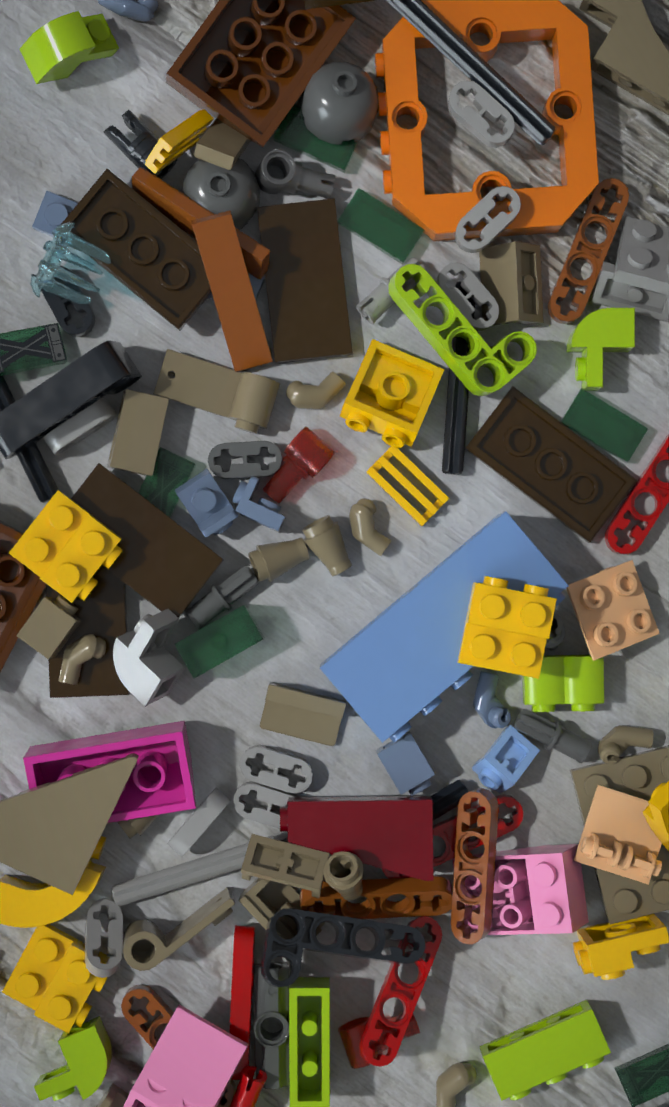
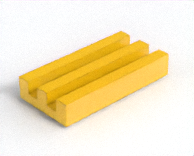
M205 109L193 114L160 137L146 159L145 165L154 174L162 170L194 147L200 140L199 137L205 133L206 127L211 124L214 118Z
M391 446L366 471L421 527L449 499L396 447ZM392 456L437 498L433 504L388 461ZM382 467L427 509L423 515L378 473Z

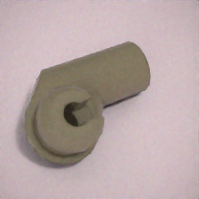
M332 371L318 386L303 385L301 381L290 383L286 389V396L291 404L299 409H321L346 384Z
M360 499L351 507L349 513L352 535L363 545L379 556H382L391 540L374 528L373 515L376 512L375 504L369 499Z
M88 634L68 645L64 652L58 681L78 685L82 663L90 660L92 657L97 659L103 657L106 652L105 640L100 637L96 638L93 634Z
M624 725L614 727L599 742L598 754L601 760L606 764H615L620 761L619 756L629 746L651 748L654 736L653 729Z
M469 1063L453 1064L438 1077L436 1081V1107H456V1095L465 1089L467 1085L470 1086L476 1081L477 1072L473 1065Z

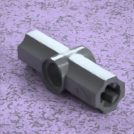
M271 962L269 967L272 977L279 981L285 980L289 976V964ZM255 964L254 1034L256 1078L261 1069L267 1075L263 1088L280 1089L290 1086L289 986L273 987L269 985L262 977L261 964ZM275 1017L282 1022L283 1027L278 1032H268L262 1026L263 1020Z

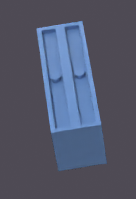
M506 511L493 518L320 664L322 672L382 743L388 738L393 742L398 740L412 727L408 721L417 713L421 712L423 716H426L442 702L439 695L449 686L457 690L473 676L470 671L473 666L457 662L473 582L483 584L484 576L508 580L507 589L523 592L525 584L548 588L547 597L556 598V606L565 599L562 591L569 585Z

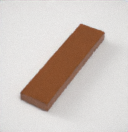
M140 167L132 176V189L180 229L194 238L196 237L192 227V220L214 215V213L201 207L194 200L144 168ZM236 228L247 271L261 280L268 271L270 249Z
M231 210L192 220V227L235 372L273 362Z

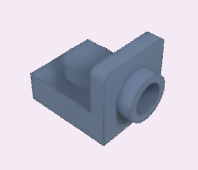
M205 469L175 489L177 496L197 523L204 537L223 533L233 524L232 520L238 516L208 469Z
M252 475L248 483L242 480L232 502L238 504L235 510L236 513L276 532H280L286 519L285 516L279 514L281 506L261 497L258 503L251 501L260 483V479Z

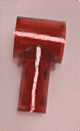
M307 426L304 427L284 450L283 453L286 456L282 460L285 463L264 486L263 491L280 504L302 478L305 480L309 476L314 478L329 462L336 451Z
M414 1013L403 1039L420 1033ZM403 1014L395 1016L388 1020L392 1022L397 1021L402 1017ZM369 1017L351 1020L338 1028L340 1039L352 1069L370 1065L363 1060L359 1051L360 1039ZM378 1021L376 1022L375 1029H382L383 1031L379 1040H371L368 1046L373 1050L372 1057L374 1059L379 1054H383V1051L388 1050L383 1045L386 1033H391L395 1036L397 1031L396 1028L385 1027Z

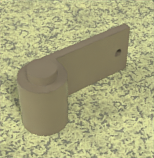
M167 349L153 394L235 420V428L257 434L259 428L267 429L280 383L249 372H235L234 370Z
M226 887L166 935L152 921L143 919L130 923L123 934V954L127 964L139 971L150 970L210 923H213L214 926L219 924L233 912L231 907L235 905L232 892Z

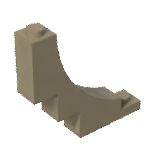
M582 0L579 10L611 28L591 63V70L669 115V51L655 32L642 0Z

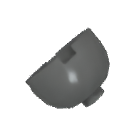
M333 62L322 66L312 75L301 95L300 110L304 116L306 128L318 139L331 144H342V141L355 139L354 142L363 139L372 130L379 110L378 89L370 75L361 67L349 62Z
M240 158L231 170L199 159L190 167L183 181L184 195L214 214L231 210L235 228L239 230L248 224V221L256 213L257 207H259L260 187L255 172Z

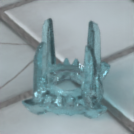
M67 222L58 225L52 231L54 235L53 240L47 241L43 247L47 252L43 260H40L37 275H31L30 283L34 294L38 298L40 297L41 289L78 304H88L91 302V298L55 281L54 277L86 290L100 291L95 285L60 267L62 264L61 260H64L99 275L103 274L94 264L71 253L68 247H72L107 264L111 263L110 257L105 251L70 232L74 227V223Z

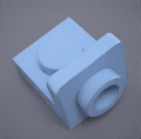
M509 725L503 730L486 754L473 765L472 770L478 774V778L484 786L502 793L515 785L540 750L512 725Z

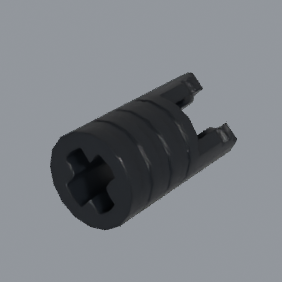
M130 110L126 111L122 115L123 120L137 138L131 143L113 125L103 131L104 134L138 169L140 167L144 168L156 177L164 178L175 166L178 159L154 174L145 163L159 139Z

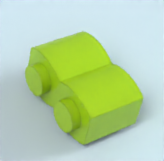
M544 655L539 679L522 676L523 703L525 705H532V712H555L556 704H571V711H595V704L604 703V657L593 661L591 655Z

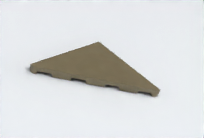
M132 753L110 763L94 766L52 783L48 782L0 800V862L73 895L139 755Z

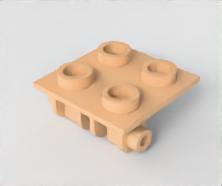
M633 560L603 569L597 574L568 584L569 586L566 590L593 661L660 634Z
M597 785L573 860L649 885L651 876H658L661 871L662 861L657 860L662 843L652 831L643 814V811L649 805L648 800Z

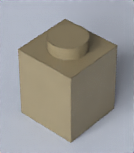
M58 595L56 600L52 597H44L16 636L47 659L56 658L83 619L75 614L78 608L64 597Z

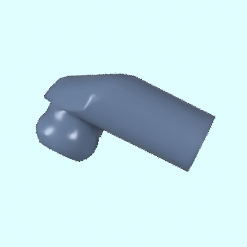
M98 0L101 6L117 15L142 22L153 19L155 17L153 13L159 6L157 0H138L137 2L134 0Z
M481 671L473 700L474 709L489 727L504 728L510 723L511 714L495 696L499 675Z

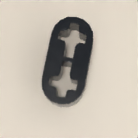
M54 265L45 269L40 276V289L61 328L73 337H82L90 333L95 325V315L76 278L63 266ZM55 275H58L61 279L68 278V281L63 284L68 294V297L64 299L55 289L49 291L48 287L53 285L51 278ZM73 304L79 313L86 312L87 315L82 318L84 324L82 327L77 328L74 324L67 325V321L71 319V314L66 306Z

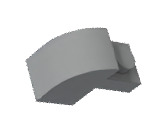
M169 609L153 616L147 614L136 624L134 630L117 637L114 643L113 661L117 675L127 690L145 707L170 694L185 668L163 647L179 620Z

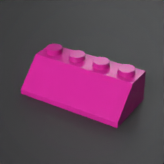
M185 720L34 745L29 747L23 757L28 786L31 789L48 782L52 783L72 776L74 773L100 764L110 763L132 753L139 755L107 823L196 809L192 758Z

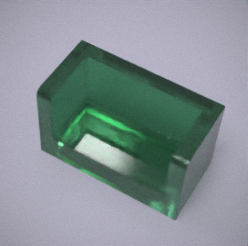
M244 604L174 645L195 679L260 642L265 637L248 606Z

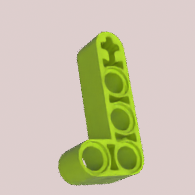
M407 264L401 267L390 279L388 288L393 301L472 394L487 396L496 392L527 367L535 358L537 352L536 343L532 336L522 331L507 335L490 348L430 274L420 265ZM412 278L415 280L416 285L413 289L406 292L402 285L405 281ZM426 293L429 298L417 307L414 303ZM428 306H434L441 310L443 314L441 325H434L428 321L426 317ZM458 336L466 340L468 344L466 356L457 355L453 351L451 343L454 337ZM509 342H515L522 348L523 355L520 361H515L509 357L507 353ZM480 367H486L491 370L494 380L490 387L483 386L479 382L477 372Z

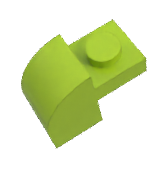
M79 11L60 16L40 27L27 39L19 50L36 84L68 78L81 62L111 57L117 52L119 46L103 14L81 17Z
M603 308L587 315L570 334L566 352H582V357H576L575 380L582 381V391H598L603 387V352H629L635 348V308Z
M100 1016L84 1022L81 1028L78 1026L73 1027L69 1034L65 1031L63 1032L58 1043L67 1064L40 1075L34 1085L40 1101L51 1096L53 1101L63 1099L75 1091L74 1086H77L84 1100L100 1087L112 1059L111 1042Z

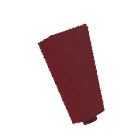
M431 796L289 797L288 807L280 808V832H288V842L327 852L332 855L340 851L351 852L357 855L364 864L424 881H434L433 801Z

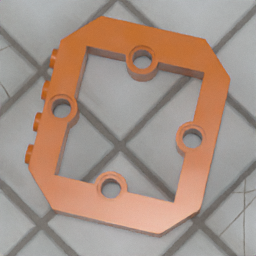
M421 0L486 62L493 58L499 43L552 40L555 91L548 97L542 110V115L555 126L556 131L554 135H558L562 186L513 189L520 197V210L514 221L497 237L558 233L599 184L588 25L559 0ZM402 17L383 39L382 53H375L376 77H384V92H378L379 116H386L387 131H380L381 155H389L390 170H383L384 194H391L392 206L431 240H455V231L459 221L483 199L480 194L481 189L488 186L494 188L505 186L511 189L512 187L504 174L498 171H487L477 177L471 192L425 195L421 138L425 133L428 115L426 108L418 99L415 49L436 47L410 22ZM481 32L487 35L490 42L487 45L479 46L471 41L470 36L473 33ZM559 104L567 105L572 110L573 116L568 119H561L555 114L554 106ZM407 114L413 116L418 124L413 129L408 130L401 128L396 120L401 115ZM505 198L503 201L495 202V207L489 216L493 219L502 211L507 215L511 212L508 209L511 203L510 200ZM482 220L473 229L466 225L464 228L467 232L464 239L480 238L479 235L486 226L485 222Z

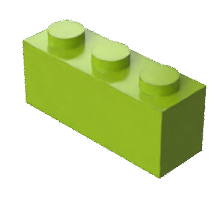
M298 977L289 987L290 1107H330V977Z
M587 1000L479 1046L501 1101L510 1098V1100L521 1099L532 1092V1087L544 1082L548 1085L558 1083L568 1076L567 1072L580 1066L584 1069L594 1067L603 1062V1056L611 1053Z

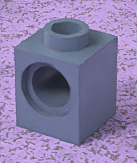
M410 730L395 742L391 741L376 750L378 757L401 795L409 791L411 796L432 784L429 778L433 777L435 773Z

